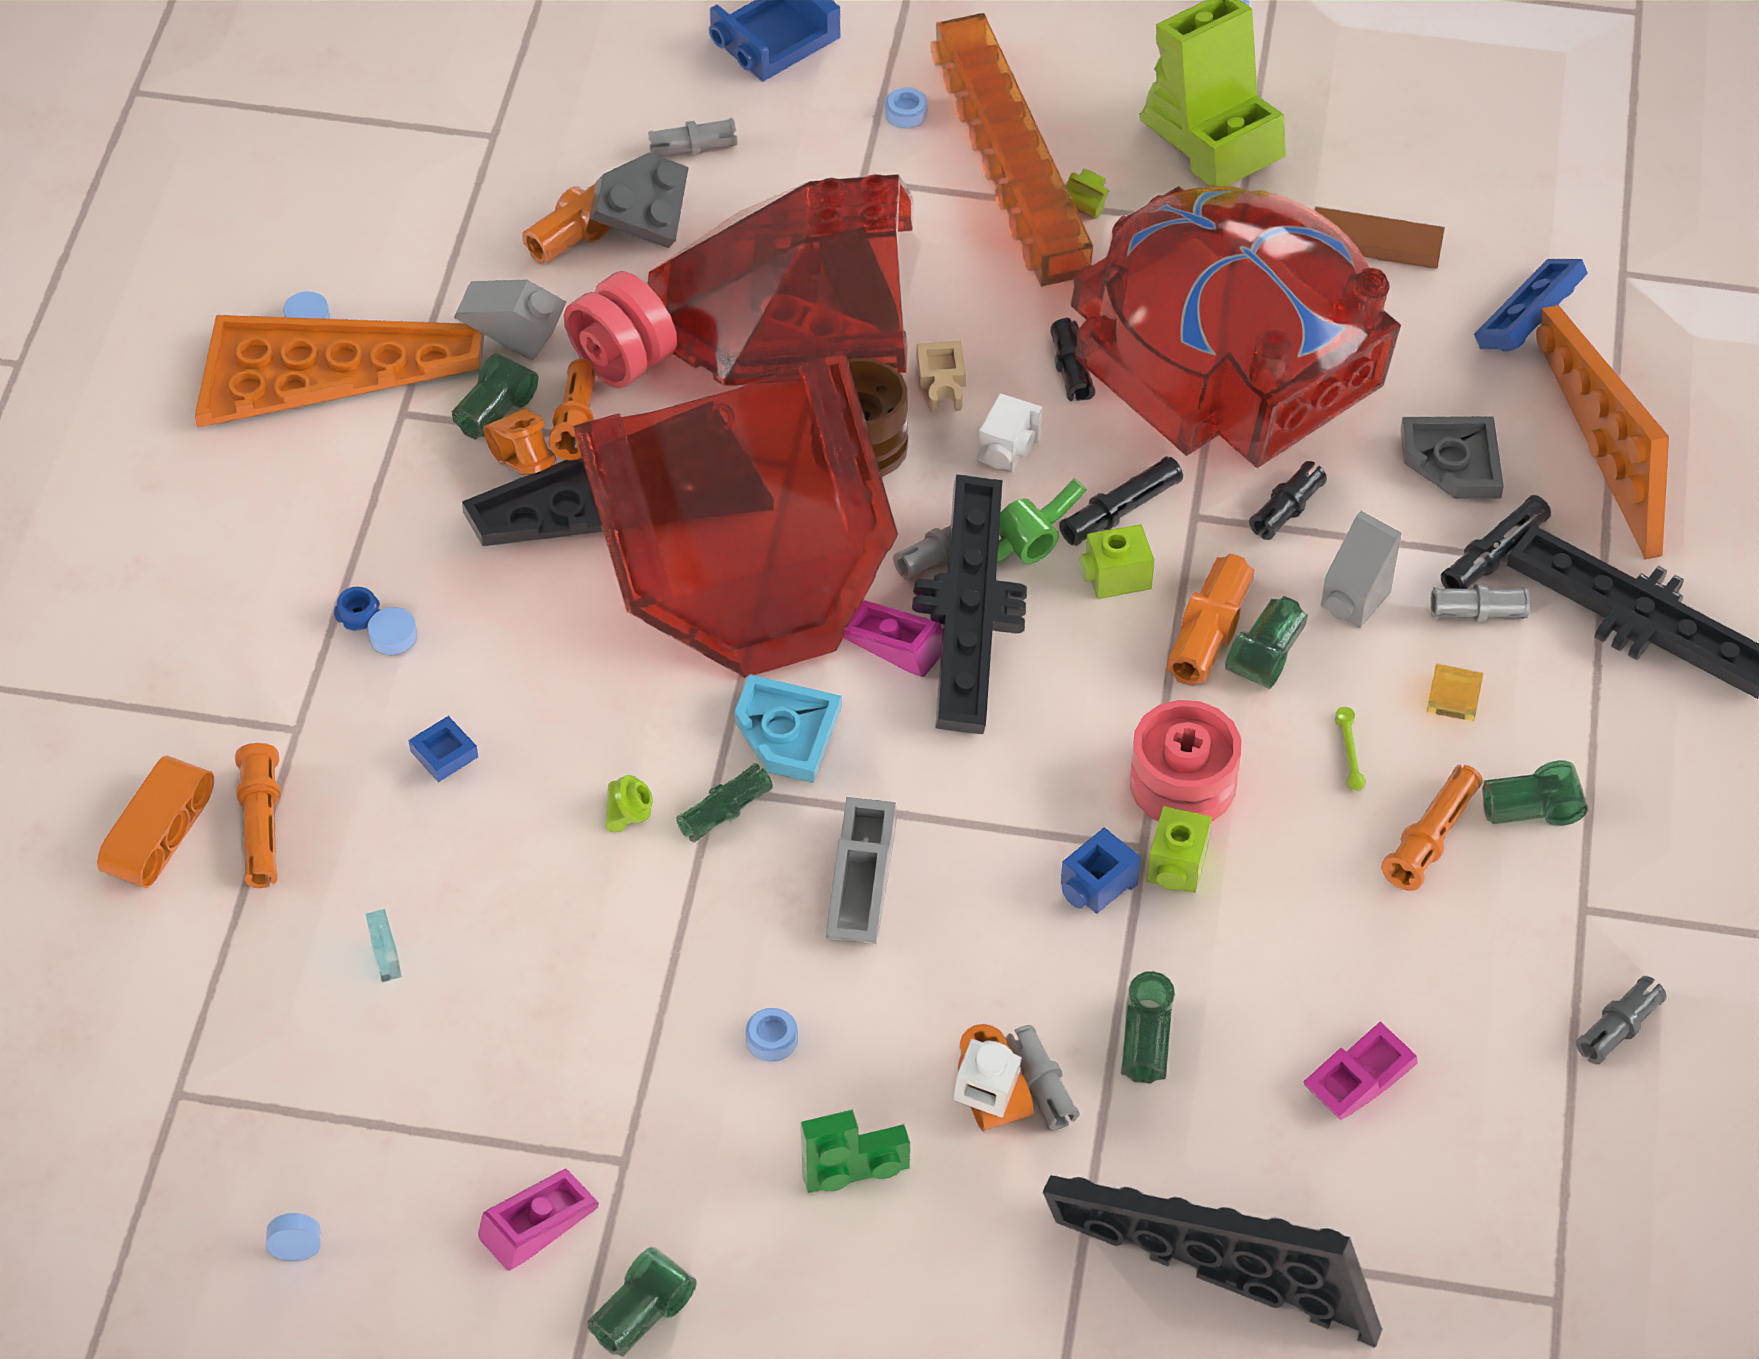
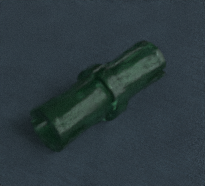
M754 763L726 784L718 783L709 790L710 795L705 797L704 800L676 817L681 832L685 837L689 836V841L695 843L717 825L726 820L732 822L739 817L741 809L773 788L772 781L763 768L760 770V765Z

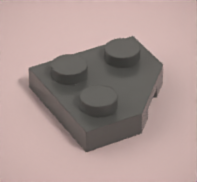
M649 152L604 173L596 181L589 219L669 248L676 241L689 167Z
M1494 416L1402 417L1400 431L1404 464L1455 499L1502 497L1504 485Z

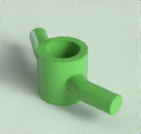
M1073 478L1041 510H1038L1026 498L1018 499L1006 506L1000 513L999 535L1002 538L998 542L997 563L1015 552L1024 563L1032 564L1042 560L1052 552L1059 540V532L1052 524L1060 519L1087 491L1085 486L1076 478Z

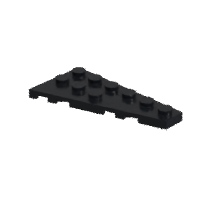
M711 401L591 449L578 460H564L545 470L529 474L462 501V508L466 519L482 546L772 512L775 511V499Z
M1050 1175L1042 1193L1056 1223L1114 1246L1121 1245L1124 1240L1130 1241L1150 1253V1260L1165 1266H1169L1172 1258L1197 1267L1196 1278L1272 1308H1279L1284 1302L1297 1306L1302 1312L1310 1316L1311 1323L1326 1329L1330 1328L1332 1321L1360 1331L1357 1341L1376 1348L1383 1329L1350 1236H1345L1330 1228L1316 1230L1296 1226L1281 1218L1273 1217L1267 1220L1243 1215L1237 1210L1228 1207L1214 1209L1195 1205L1179 1197L1166 1199L1146 1195L1131 1187L1117 1189L1098 1185L1082 1177L1069 1179Z

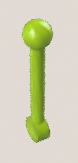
M1340 707L1336 711L1335 722L1338 726L1342 727L1350 772L1346 783L1351 790L1359 791L1365 786L1366 779L1359 772L1351 727L1354 723L1355 712L1349 707Z

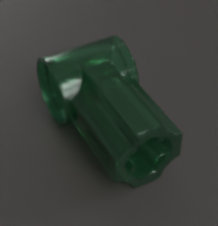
M498 353L491 355L480 370L476 386L451 411L453 422L459 426L463 434L474 440H477L478 437H485L483 429L485 425L503 418L513 406L520 409L530 402L538 386L539 377L537 372Z
M1283 596L1280 599H1271L1249 632L1242 631L1236 637L1228 653L1225 669L1267 689H1271L1283 671L1288 651L1306 626L1308 614L1300 608L1297 601Z
M1566 760L1548 762L1540 766L1531 775L1484 780L1483 808L1487 821H1491L1492 824L1545 818V821L1550 825L1565 826L1581 820L1588 812V804L1576 767L1572 762Z
M1155 971L1136 975L1128 989L1125 1007L1121 1074L1131 1078L1133 1082L1151 1084L1153 1081L1165 1079L1167 1074L1171 1015L1175 990L1169 978ZM1143 1000H1151L1156 1002L1160 1006L1149 1008L1142 1005L1140 1002Z
M650 1247L643 1251L632 1263L626 1273L624 1285L587 1321L588 1329L596 1337L599 1344L612 1355L617 1354L624 1357L662 1316L671 1318L684 1308L696 1289L697 1280L656 1247Z

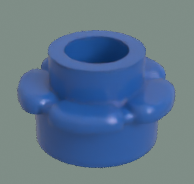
M365 587L348 588L337 599V605L334 608L335 619L337 622L343 623L344 627L348 630L359 631L366 629L370 618L380 610L378 609L380 602Z

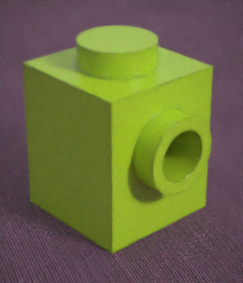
M1142 524L1087 534L1086 553L1080 554L1079 557L1080 569L1083 580L1085 582H1092L1097 599L1152 589L1155 559Z
M1163 806L1149 855L1147 882L1159 884L1168 890H1185L1196 893L1209 843L1211 816Z

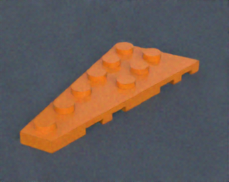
M1559 305L1542 308L1541 326L1536 330L1538 347L1544 353L1585 436L1589 451L1596 459L1645 560L1663 556L1669 436Z
M216 315L195 412L197 428L479 370L485 335L464 323Z

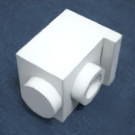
M1000 393L979 431L978 461L996 469L1013 472L1020 457H1027L1033 443H1038L1041 438L1043 407Z
M971 1039L957 1074L953 1100L1003 1118L1021 1071L1020 1063L1022 1057L1013 1054L1009 1047L999 1042L985 1041L982 1043ZM972 1085V1086H975V1087H977V1088L986 1090V1091H988V1092H991V1093L996 1094V1096H993V1095H990V1094H988V1093L979 1091V1090L974 1089V1088H971V1087H969V1086Z

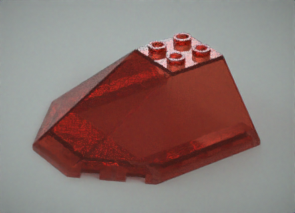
M873 174L867 177L826 178L806 182L740 210L649 271L647 285L664 304L676 330L677 346L673 354L694 368L704 367L713 374V379L723 386L814 380L824 368L837 361L851 358L876 359L891 365L899 373H907L908 342L903 326L897 233L913 231L914 200L900 175Z
M846 352L801 363L798 365V368L660 410L621 417L620 413L572 426L627 613L743 678L748 677L749 674H760L837 650L845 635L844 629L848 627L854 613L862 604L876 577L877 570L898 535Z

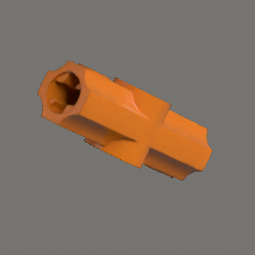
M596 183L586 190L579 186L568 189L559 198L555 211L522 232L523 244L527 247L534 260L540 264L549 262L581 239L595 242L606 234L610 226L589 219Z
M1230 553L1225 557H1217L1201 592H1194L1182 620L1181 633L1167 660L1166 670L1171 672L1178 682L1190 686L1198 682L1205 683L1222 645L1228 647L1240 618L1241 605L1254 580L1255 569L1246 563L1245 558Z

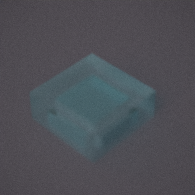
M385 909L366 913L365 917L381 981L385 982L401 978L397 950Z

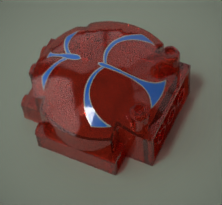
M1178 186L1163 196H1155L1146 206L1131 215L1126 214L1122 216L1113 226L1112 240L1107 257L1094 265L1083 267L1076 275L1071 300V307L1086 319L1080 326L1077 334L1078 340L1074 358L1185 456L1220 436L1256 468L1261 467L1383 387L1401 324L1384 311L1390 289L1385 273L1377 268H1369L1358 247L1339 227L1313 209L1292 199L1262 190L1247 191L1233 186H1210L1183 190Z

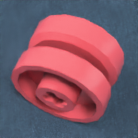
M625 271L615 272L597 284L594 292L583 294L570 303L563 314L565 330L580 359L592 362L594 364L592 370L596 369L597 371L596 376L607 385L618 389L627 387L640 378L647 367L658 365L669 357L677 346L674 324L660 298L645 282L634 274Z
M1176 700L1160 704L1145 714L1134 731L1130 790L1136 804L1148 816L1159 821L1163 806L1211 816V822L1224 814L1236 796L1241 759L1242 738L1235 723L1220 709L1201 701Z

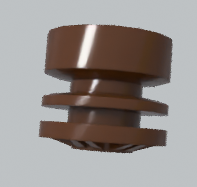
M851 358L837 361L824 368L813 380L810 393L811 417L813 419V452L818 464L829 474L854 481L882 478L898 469L907 457L909 444L907 434L908 421L906 419L908 392L903 376L891 365L876 359Z

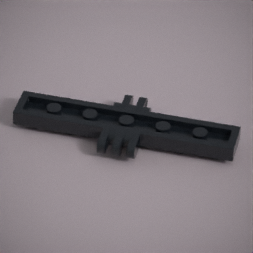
M956 474L953 487L947 574L939 573L934 575L933 580L918 579L914 582L913 593L917 596L912 600V610L917 613L930 614V620L943 624L935 729L983 735L987 719L992 631L1019 634L1025 630V619L1022 616L1026 614V603L1023 600L1027 598V586L1021 583L996 580L1003 480Z
M1535 525L1531 526L1509 553L1507 566L1604 617L1605 619L1599 625L1594 636L1599 641L1605 642L1613 631L1617 632L1611 647L1621 651L1628 641L1632 640L1634 643L1630 647L1628 656L1635 660H1638L1648 646L1653 643L1752 697L1759 698V643L1681 603L1683 595L1678 592L1683 585L1684 579L1675 574L1665 586L1662 582L1667 575V570L1657 566L1649 577L1640 573L1637 578H1634Z

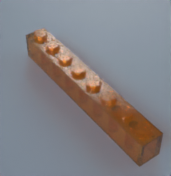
M985 13L936 22V40L931 41L930 44L933 62L935 66L941 65L943 69V80L947 93H954L959 120L961 123L967 122L969 126L971 146L975 152L980 151L982 155L984 175L987 181L993 180L995 184L998 206L1001 211L1006 210L1009 215L1010 232L1015 241L1020 240L1023 246L1022 253L1027 270H1034L1041 287L1091 276L1093 244Z

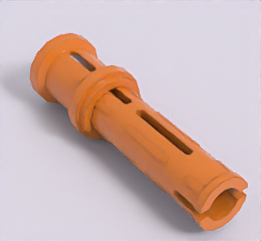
M576 359L569 364L563 403L555 409L552 422L554 428L550 432L549 446L556 456L565 460H578L585 456L590 447L591 439L589 433L594 424L590 403L597 371L596 369L592 370L594 364L586 359Z
M249 743L241 746L235 753V764L240 769V784L236 788V798L244 811L245 883L254 888H266L270 886V883L275 884L278 880L275 855L274 806L281 797L280 785L275 781V767L279 763V752L274 746L267 743Z
M1461 764L1457 765L1420 821L1404 829L1400 838V846L1395 853L1388 854L1381 865L1384 876L1394 886L1407 891H1414L1421 887L1425 879V870L1431 862H1436L1440 859L1444 852L1443 840L1467 807L1468 802L1482 786V776L1476 769L1469 765H1464L1463 768Z

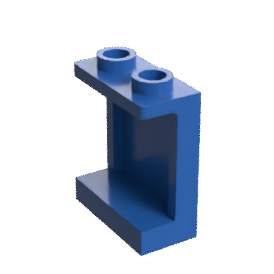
M755 0L729 14L716 4L710 8L709 34L716 46L724 48L737 59L739 65L744 70H749L764 82L841 38L840 6L833 0Z

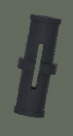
M1061 318L1050 327V333L1056 348L1054 359L1056 369L1063 376L1066 395L1069 401L1074 399L1073 392L1076 401L1090 400L1094 397L1096 391L1089 372L1091 364L1090 354L1087 348L1082 345L1077 321L1073 320L1071 322V318Z
M1306 461L1286 483H1280L1272 490L1271 499L1249 519V525L1256 535L1267 526L1268 529L1262 534L1261 538L1265 540L1272 539L1276 532L1291 517H1298L1305 510L1306 501L1327 482V475L1321 466H1318L1309 475L1308 472L1315 466V462Z

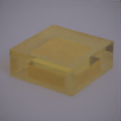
M1436 664L1426 712L1474 722L1484 673Z

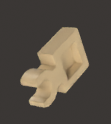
M961 341L916 344L920 388L929 389L928 406L932 413L937 412L938 400L942 398L953 400L955 411H961L963 406L962 386H966V371Z

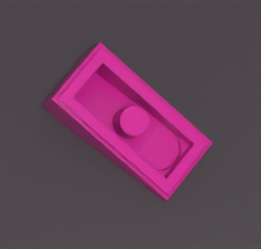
M864 600L838 630L839 636L909 673L921 677L926 676L941 657L943 629L940 622Z
M565 1168L484 1211L478 1237L505 1269L510 1271L529 1260L598 1208L599 1202Z

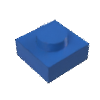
M449 715L408 740L410 752L438 783L478 758L476 744Z

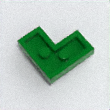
M853 1109L801 1122L802 1176L807 1193L819 1190L826 1192L837 1191L852 1182L873 1177L876 1179H887L897 1175L901 1170L910 1169V1140L905 1124L858 1135V1125Z

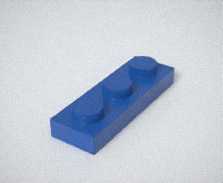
M1547 259L1474 333L1480 349L1512 351L1522 346L1527 336L1541 323L1542 308L1558 305L1564 298L1574 292V288L1588 274L1583 259Z

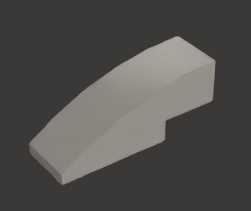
M846 797L841 839L838 841L826 939L877 944L897 820L896 802Z

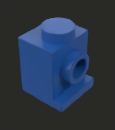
M1103 827L1062 861V893L1066 900L1075 908L1082 909L1086 905L1098 914L1127 888L1132 890L1138 885L1141 856Z

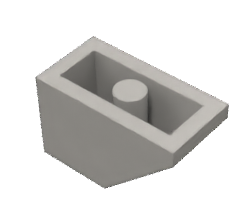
M529 280L471 281L454 318L533 361L552 336L567 301Z
M1360 511L1355 517L1325 576L1321 606L1329 610L1337 618L1345 619L1361 628L1391 593L1402 533Z

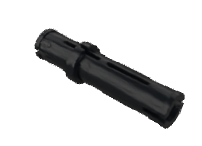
M1165 456L1158 463L1132 477L1109 493L1096 494L1089 500V505L1060 521L1059 527L1062 536L1070 545L1078 546L1087 539V534L1095 533L1102 529L1111 530L1120 523L1121 517L1145 504L1173 485L1180 483L1183 480V472L1180 465L1174 458Z
M1537 495L1529 496L1520 507L1502 520L1481 540L1476 539L1470 542L1464 549V555L1441 573L1440 577L1443 586L1446 589H1468L1483 575L1488 576L1495 572L1500 565L1499 561L1518 544L1532 525L1538 527L1551 517V509L1547 502ZM1517 525L1519 527L1508 538L1504 537L1514 526ZM1497 542L1499 546L1495 548L1494 544ZM1483 553H1489L1477 565L1473 564V562L1477 560Z

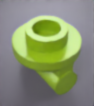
M1083 168L1080 175L1071 172L1066 185L1062 187L1059 193L1058 200L1098 218L1103 211L1104 202L1110 191L1103 187L1106 181L1105 178Z
M625 775L608 784L606 828L611 832H621L625 829L626 825L631 823L638 824L650 817L653 804L652 793L643 781H640L633 775Z

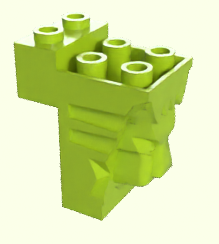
M1205 0L1157 23L1155 37L1161 56L1154 67L1156 82L1152 84L1147 95L1145 107L1139 113L1140 121L1190 157L1191 172L1216 191L1230 186L1232 183L1286 157L1284 114L1257 95L1253 9L1241 0Z

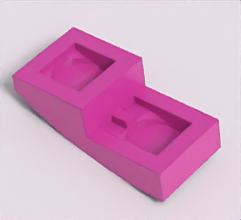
M1380 1021L1347 1052L1342 1047L1337 1050L1303 1083L1337 1118L1342 1120L1378 1097L1418 1064L1417 1055Z

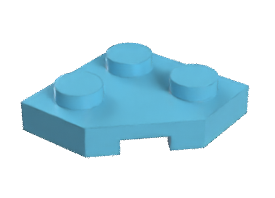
M749 674L734 711L735 724L767 772L814 783L842 708V696Z

